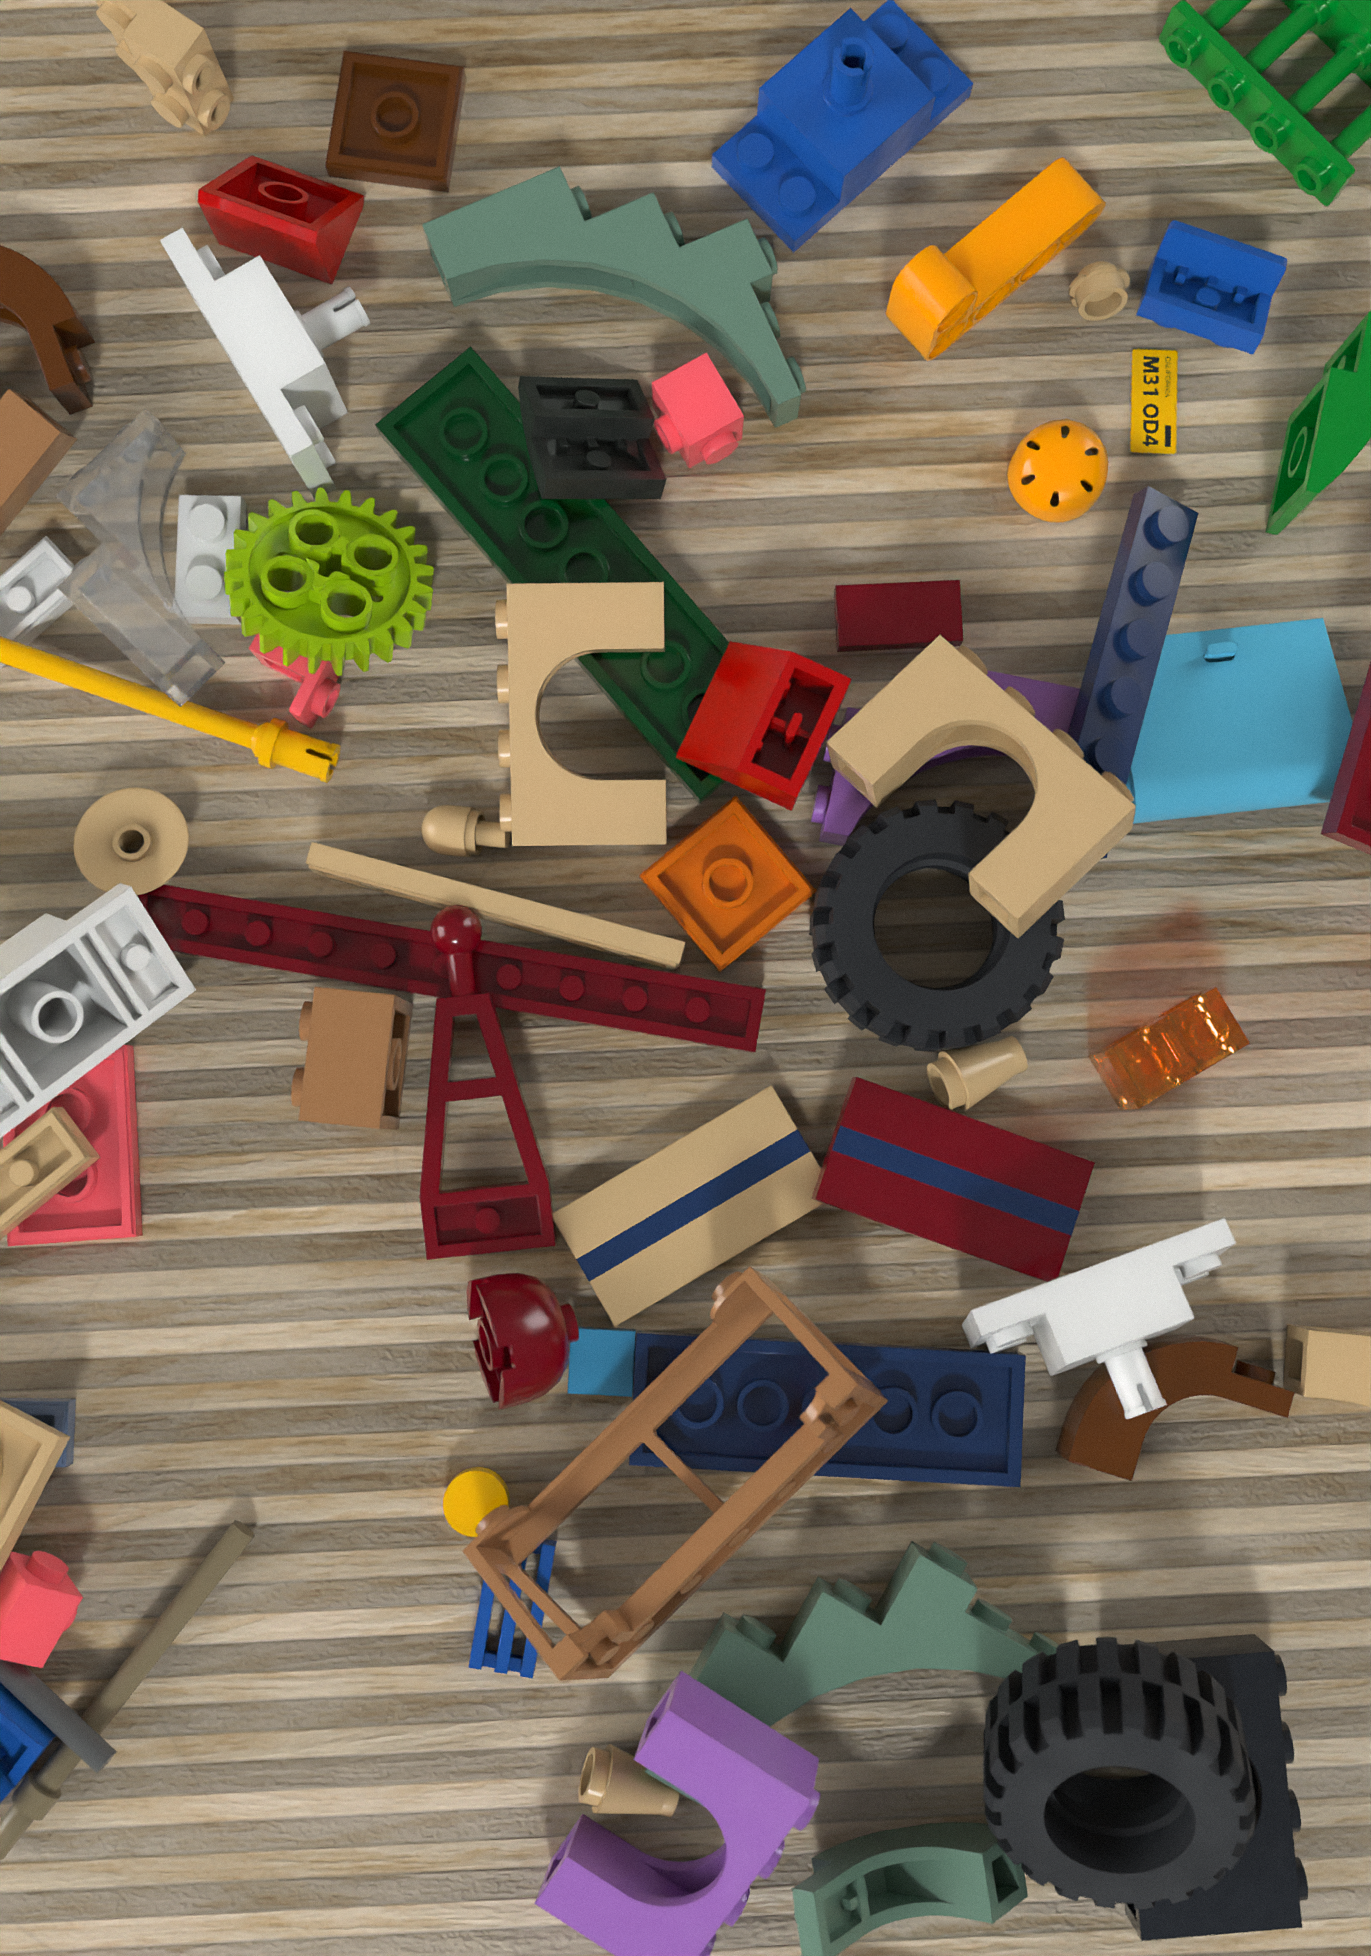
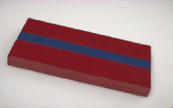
M852 1077L811 1199L1035 1279L1050 1282L1059 1277L1095 1162L865 1079Z

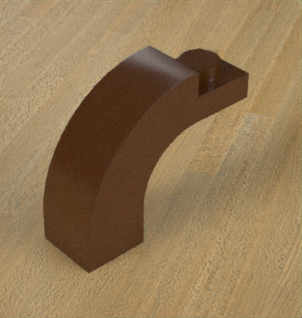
M0 245V323L11 324L28 332L50 392L70 415L93 407L85 383L93 381V376L81 348L95 343L88 326L63 290L45 270L26 256Z
M1168 1335L1146 1341L1148 1346L1142 1348L1161 1396L1163 1399L1165 1398L1167 1405L1126 1420L1124 1408L1104 1362L1091 1374L1075 1395L1063 1422L1055 1451L1068 1462L1132 1481L1145 1435L1157 1416L1170 1405L1185 1398L1209 1395L1225 1398L1288 1418L1295 1392L1273 1384L1276 1375L1275 1371L1241 1360H1237L1235 1369L1232 1371L1238 1351L1237 1346L1204 1336Z

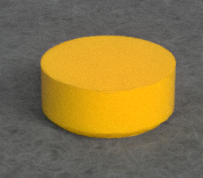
M484 1467L468 1468L457 1474L448 1485L443 1497V1511L446 1520L454 1530L469 1537L478 1536L475 1531L476 1527L488 1513L502 1505L509 1507L510 1504L509 1490L505 1481L499 1474Z

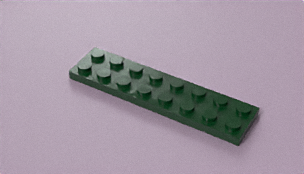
M470 346L377 422L375 426L379 435L509 584L664 582L665 652H599L586 654L574 660L700 804L726 781L677 759L676 755L729 645V641L605 499H542L527 449L520 402Z

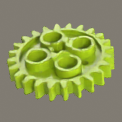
M318 488L315 502L309 503L305 501L297 490L292 491V507L285 508L276 500L270 499L268 500V519L260 514L250 512L248 514V531L235 529L233 533L234 549L226 550L224 582L225 594L229 595L230 614L233 617H241V628L244 637L259 634L260 652L263 654L274 650L278 646L282 647L283 665L287 667L299 656L308 658L309 673L315 674L323 660L331 661L336 675L342 676L345 660L353 659L363 672L369 671V658L372 653H375L379 658L389 663L393 658L394 643L409 649L412 645L413 630L423 631L425 628L426 611L431 610L434 569L433 566L426 565L427 546L414 545L416 529L413 526H407L396 530L398 512L393 509L380 517L374 514L375 499L372 497L368 498L360 507L352 505V497L349 490L343 491L338 502H329L324 488ZM338 615H349V616H353V617H347V618H345V617H341V616H338Z

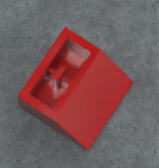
M730 641L678 750L676 758L792 811L845 699L852 678L792 651Z

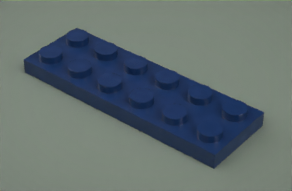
M637 1331L633 1401L700 1334ZM749 1337L656 1429V1434L690 1469L756 1472L805 1424L800 1419V1415L813 1401L816 1395L815 1388L829 1373L799 1340ZM832 1342L889 1401L813 1476L1021 1487L1025 1354L1008 1351L990 1354L989 1350ZM642 1443L629 1456V1465L669 1468L645 1443Z

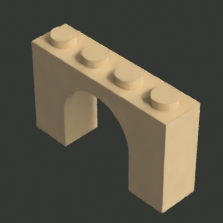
M664 582L506 584L507 600H496L495 604L497 639H508V665L497 666L498 703L509 704V729H499L498 733L500 768H510L511 793L500 794L501 831L512 832V846L667 844L666 778L595 779L579 775L565 767L552 754L545 742L540 725V706L544 691L556 672L568 662L586 654L599 652H665Z
M939 635L826 742L832 767L878 808L922 765L945 750L968 745L984 746L1003 752L1014 759L1025 770L1035 790L1033 805L1024 820L968 874L970 895L1014 936L1019 938L1132 830L1136 805L1132 803V793L1119 778L1109 772H1104L1100 775L1083 760V751L1073 738L1060 729H1055L1051 732L1034 717V708L1019 691L1012 687H1007L1003 690L987 676L986 666L972 650L965 646H960L956 649Z

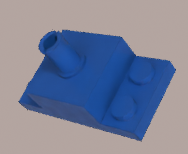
M887 0L864 21L850 8L759 88L757 115L712 154V168L794 253L970 97L974 83L893 0Z

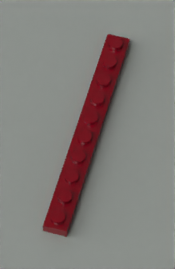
M162 885L151 892L137 895L171 951L175 953L433 998L450 996L446 955L436 948L428 930L170 885ZM481 940L476 949L472 951L476 994L491 992L496 1009L749 1053L756 1052L766 989Z

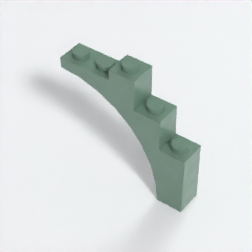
M559 166L422 224L430 255L454 307L497 293L545 287L597 291L641 303L682 323L718 350L753 389L775 428L798 418L801 394L806 392L805 381L795 358L791 356L785 359L776 340L780 338L779 324L771 305L768 303L771 296L773 275L778 273L777 262L768 240L765 237L757 240L748 218L685 244L680 225L674 213L670 211L663 214L654 192L592 218L580 186L570 189Z
M911 1541L874 1609L869 1607L873 1599L854 1584L838 1578L833 1586L822 1578L817 1577L780 1645L774 1642L777 1636L776 1633L759 1620L743 1614L738 1621L723 1613L689 1676L771 1727L815 1697L865 1677L911 1669L971 1670L1006 1679L1015 1669L1022 1673V1664L1039 1652L1043 1651L1047 1656L1056 1653V1647L1059 1644L1039 1632H1034L1031 1640L1009 1628L1012 1622L1011 1617L980 1598L977 1599L974 1606L969 1605L978 1588L969 1574L964 1572L968 1562L939 1543L933 1542L931 1548L927 1550ZM645 1767L647 1774L703 1806L692 1796Z

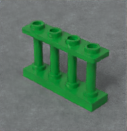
M1180 0L1172 7L1159 36V42L1165 48L1170 60L1178 67L1187 69L1207 89L1214 104L1222 110L1229 111L1250 132L1254 143L1264 152L1271 153L1293 175L1296 184L1303 192L1315 196L1324 206H1329L1338 198L1355 173V168L1347 159L1371 138V104L1330 142L1304 116L1351 73L1356 74L1371 89V0H1281L1292 13L1244 57L1218 32L1252 0H1216L1201 15L1186 0ZM1307 31H1312L1335 55L1286 100L1261 74Z

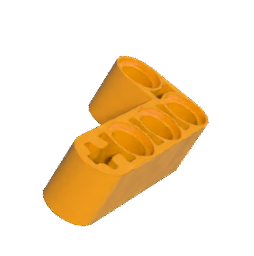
M1061 157L1055 160L946 253L943 254L936 245H930L913 257L901 270L892 285L886 317L926 361L933 360L1081 236L1102 213L1106 202L1066 158Z

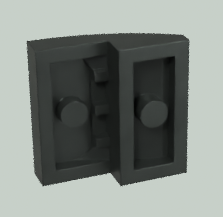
M520 376L518 392L524 434L532 469L542 499H661L667 479L649 440L655 418L637 379Z

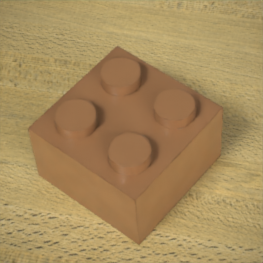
M314 987L313 1002L305 1001L303 1003L299 1021L300 1040L308 1041L305 1067L296 1068L291 1088L292 1106L300 1107L298 1121L399 1130L413 1004L392 994Z

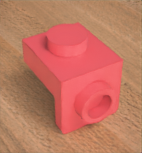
M256 634L249 650L262 665L301 683L289 708V712L300 724L310 729L313 728L319 716L325 718L329 715L340 693V684L337 683L339 676L334 672L331 662L322 660L315 674L309 673L307 657L299 656L287 667L283 665V648L278 646L274 650L263 654L260 652L259 634Z

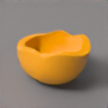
M1060 419L1051 420L1039 425L1021 440L1009 463L1007 478L1014 499L1026 512L1043 521L1060 523L1082 516L1098 500L1105 487L1109 465L1106 447L1090 427L1080 422ZM1034 442L1040 449L1034 450L1029 448V446ZM1091 450L1093 455L1087 456L1085 452ZM1035 476V479L1029 484H1022V480L1025 477ZM1085 481L1092 487V491L1087 492L1080 482ZM1053 493L1059 495V503L1056 507H1052L1050 504Z

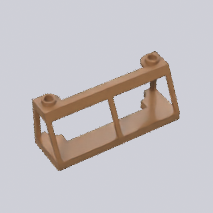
M750 1266L743 1273L738 1271L729 1275L716 1287L711 1297L715 1302L710 1311V1318L713 1322L528 1506H517L510 1509L507 1505H502L488 1513L476 1527L475 1531L478 1536L462 1551L559 1681L609 1678L889 1401L768 1277ZM775 1313L826 1369L829 1375L815 1388L816 1395L813 1401L800 1415V1419L805 1424L724 1503L656 1434V1429ZM642 1443H645L714 1514L617 1610H604L594 1620L581 1628L522 1569V1562ZM502 1574L507 1575L566 1634L556 1646Z

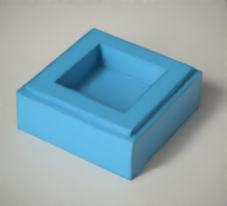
M578 1326L579 1339L576 1342L570 1343L567 1393L632 1397L636 1329Z

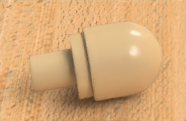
M437 806L425 815L421 825V834L425 844L438 854L470 857L471 855H479L483 846L508 848L511 832L501 831L500 822L485 821L483 811H476L474 807Z

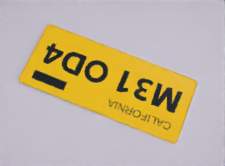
M1132 350L1130 451L1132 453H1176L1178 352L1175 350Z

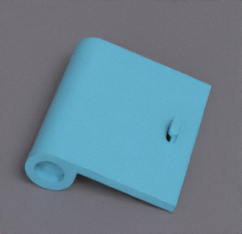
M1323 618L1166 635L1126 784L1133 795L1132 803L1136 805L1133 824L1330 802L1353 722Z

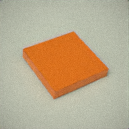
M736 795L639 875L641 881L719 973L724 971L817 892Z

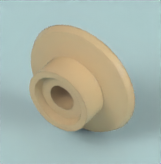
M138 787L124 788L101 797L84 813L75 831L74 856L81 873L96 888L108 892L119 883L131 886L136 895H141L161 887L179 870L188 850L189 832L184 815L171 799L151 789ZM136 840H144V844L138 852L127 853L131 843Z

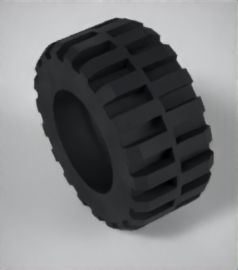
M936 799L916 801L912 808L902 811L896 806L879 814L876 821L868 826L862 825L855 831L841 850L835 854L820 881L814 897L815 904L810 916L809 935L813 936L814 951L811 955L816 972H821L827 985L824 990L834 1005L838 1002L850 1015L847 1018L860 1030L866 1028L879 1036V1041L895 1047L903 1045L913 1047L914 1051L929 1052L957 1049L984 1041L1001 1033V1030L1024 1017L1032 1009L1030 1004L1037 996L1045 993L1054 977L1049 971L1052 963L1061 958L1064 939L1057 936V924L1065 920L1063 900H1058L1019 938L1014 936L989 912L993 929L990 952L976 973L967 980L953 986L933 988L914 984L898 975L887 964L879 951L874 930L875 914L879 901L887 888L900 877L921 869L943 870L960 877L969 884L968 873L1010 834L1005 829L1009 820L993 811L985 818L973 813L974 804L957 800L950 807H939Z
M1096 1637V1644L1083 1646L1079 1645L1078 1640L1059 1644L1056 1647V1653L1047 1656L1041 1651L1027 1659L1022 1664V1673L1016 1669L1010 1673L998 1687V1694L989 1702L985 1714L983 1736V1800L985 1801V1817L990 1831L997 1838V1844L1015 1865L1021 1863L1023 1872L1042 1887L1046 1883L1054 1885L1058 1895L1076 1902L1080 1896L1093 1899L1096 1907L1115 1909V1903H1134L1135 1909L1154 1908L1155 1901L1169 1898L1172 1904L1190 1899L1194 1892L1193 1889L1198 1886L1208 1890L1225 1875V1868L1232 1870L1247 1849L1246 1844L1254 1833L1256 1823L1254 1808L1256 1802L1241 1716L1235 1703L1225 1695L1224 1688L1206 1671L1201 1670L1196 1673V1665L1174 1651H1171L1168 1656L1159 1653V1648L1155 1644L1135 1640L1134 1646L1117 1644L1116 1637ZM1123 1766L1151 1773L1129 1779H1105L1081 1772L1098 1767Z

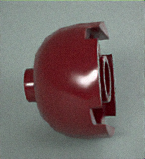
M522 1273L495 1274L468 1281L466 1290L469 1320L479 1318L477 1321L479 1339L473 1340V1345L480 1372L492 1402H499L498 1409L502 1410L546 1395L560 1382L569 1363V1343L576 1342L579 1339L578 1324L570 1303L559 1305L554 1292L547 1284L537 1277Z

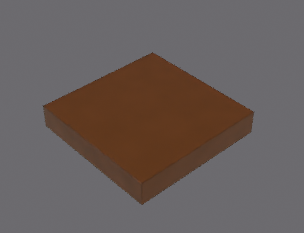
M343 51L325 164L329 177L449 193L466 83L464 66Z

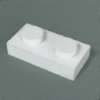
M179 495L174 617L179 623L241 625V617H233L230 614L229 595L225 594L224 572L226 571V550L234 549L233 533L235 529L246 530L247 504L242 496Z

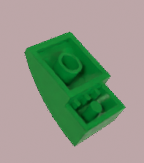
M1371 311L1368 312L1325 364L1322 379L1289 416L1265 533L1278 535L1292 523L1348 467L1371 438Z

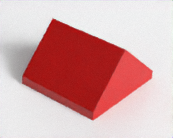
M251 155L198 189L197 202L220 245L253 257L260 255L264 261L332 285L362 212L365 195Z

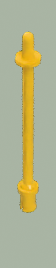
M0 636V663L250 748L254 756L258 758V764L270 769L280 765L318 778L325 783H328L334 774V771L329 768L330 765L337 766L341 750L340 745L336 743L331 744L289 729L287 721L273 718L270 722L257 725Z

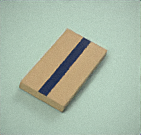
M770 1085L553 1213V1219L614 1326H617L824 1204L811 1199L821 1168L773 1086Z

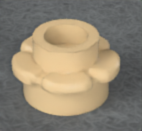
M1098 261L1085 266L1070 284L1069 295L1072 296V305L1078 307L1080 316L1087 320H1103L1117 314L1124 308L1128 300L1126 288L1130 284L1129 274L1125 269L1117 270L1115 265L1105 261Z

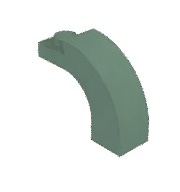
M970 1822L928 1823L878 1831L848 1840L812 1857L814 1874L792 1888L794 1915L798 1927L802 1956H836L870 1931L885 1924L907 1918L952 1916L993 1924L1028 1897L1025 1873L1021 1869V1863L1015 1865L997 1844V1838L990 1831L988 1824Z

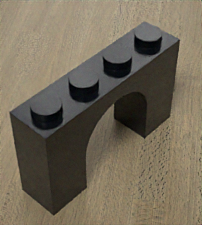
M1255 1634L1148 1642L1155 1644L1159 1648V1653L1168 1656L1171 1651H1174L1192 1661L1196 1665V1673L1204 1670L1224 1688L1225 1695L1235 1703L1241 1716L1242 1727L1246 1737L1256 1802L1254 1806L1256 1823L1254 1833L1246 1844L1247 1849L1232 1870L1225 1868V1875L1208 1890L1198 1886L1193 1889L1194 1892L1190 1899L1172 1904L1169 1898L1155 1901L1154 1908L1135 1909L1134 1903H1124L1125 1914L1141 1941L1303 1928L1300 1901L1308 1899V1883L1303 1864L1299 1857H1295L1293 1832L1301 1830V1814L1294 1791L1288 1789L1286 1764H1292L1294 1761V1746L1287 1723L1281 1721L1279 1696H1285L1287 1693V1677L1281 1657L1275 1654L1274 1650Z

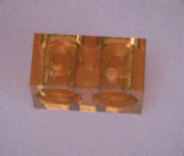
M1214 987L1192 994L1088 1055L1118 1108L1120 1110H1132L1145 1106L1247 1046L1250 1042L1218 989Z

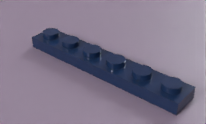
M1149 486L1133 494L1068 730V735L1074 739L1083 751V760L1100 775L1104 772L1115 775L1125 785L1127 784L1199 514Z

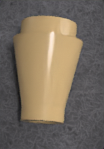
M1009 1036L999 1041L941 1051L938 1054V1060L927 1065V1075L933 1093L943 1108L952 1110L959 1107L966 1111L1013 1076L1026 1071L1028 1063L1025 1052L1018 1040L1013 1036Z
M609 1744L605 1750L592 1747L589 1750L580 1777L578 1799L580 1803L592 1805L594 1814H652L670 1818L675 1812L680 1793L647 1774L645 1766L634 1760L635 1756Z

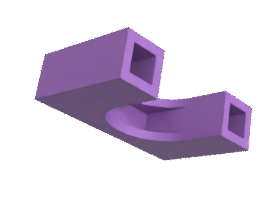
M680 1671L648 1717L634 1760L692 1796L707 1808L720 1826L725 1843L712 1854L697 1860L685 1862L662 1860L638 1850L582 1813L552 1857L535 1901L537 1906L615 1956H710L716 1941V1931L723 1922L728 1926H732L738 1920L750 1895L749 1886L757 1875L763 1879H767L771 1875L783 1853L785 1846L784 1838L792 1827L799 1831L806 1827L820 1800V1792L814 1789L819 1758L688 1674Z

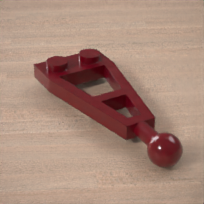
M460 905L448 906L436 914L430 928L431 939L434 945L446 955L450 996L437 998L419 1194L426 1259L432 1260L556 1246L557 1239L553 1219L550 1177L491 992L476 994L472 951L476 949L481 941L482 925L478 916L469 908ZM476 1014L495 1075L450 1080L455 1016ZM502 1096L528 1181L442 1190L449 1102Z

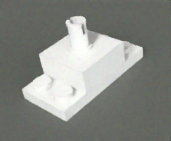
M183 228L161 239L160 242L314 500L318 488H324L327 494L337 489L326 469L336 463L325 444V439L320 429L348 412L323 360L324 354L322 350L361 327L370 325L368 316L359 300L355 299L356 296L351 287L344 288L343 292L301 315L298 310L294 311L260 255L225 275L208 245L196 250Z
M119 883L67 921L45 913L0 945V1138L196 991L131 886Z
M1223 1218L975 1308L970 1311L962 1323V1328L971 1349L987 1344L990 1354L1022 1344L1027 1341V1337L1034 1334L1050 1376L1097 1360L1098 1364L1105 1362L1127 1420L1167 1405L1165 1398L1163 1399L1142 1348L1148 1346L1146 1341L1171 1333L1195 1318L1181 1286L1209 1275V1271L1222 1266L1219 1255L1236 1244L1226 1219Z

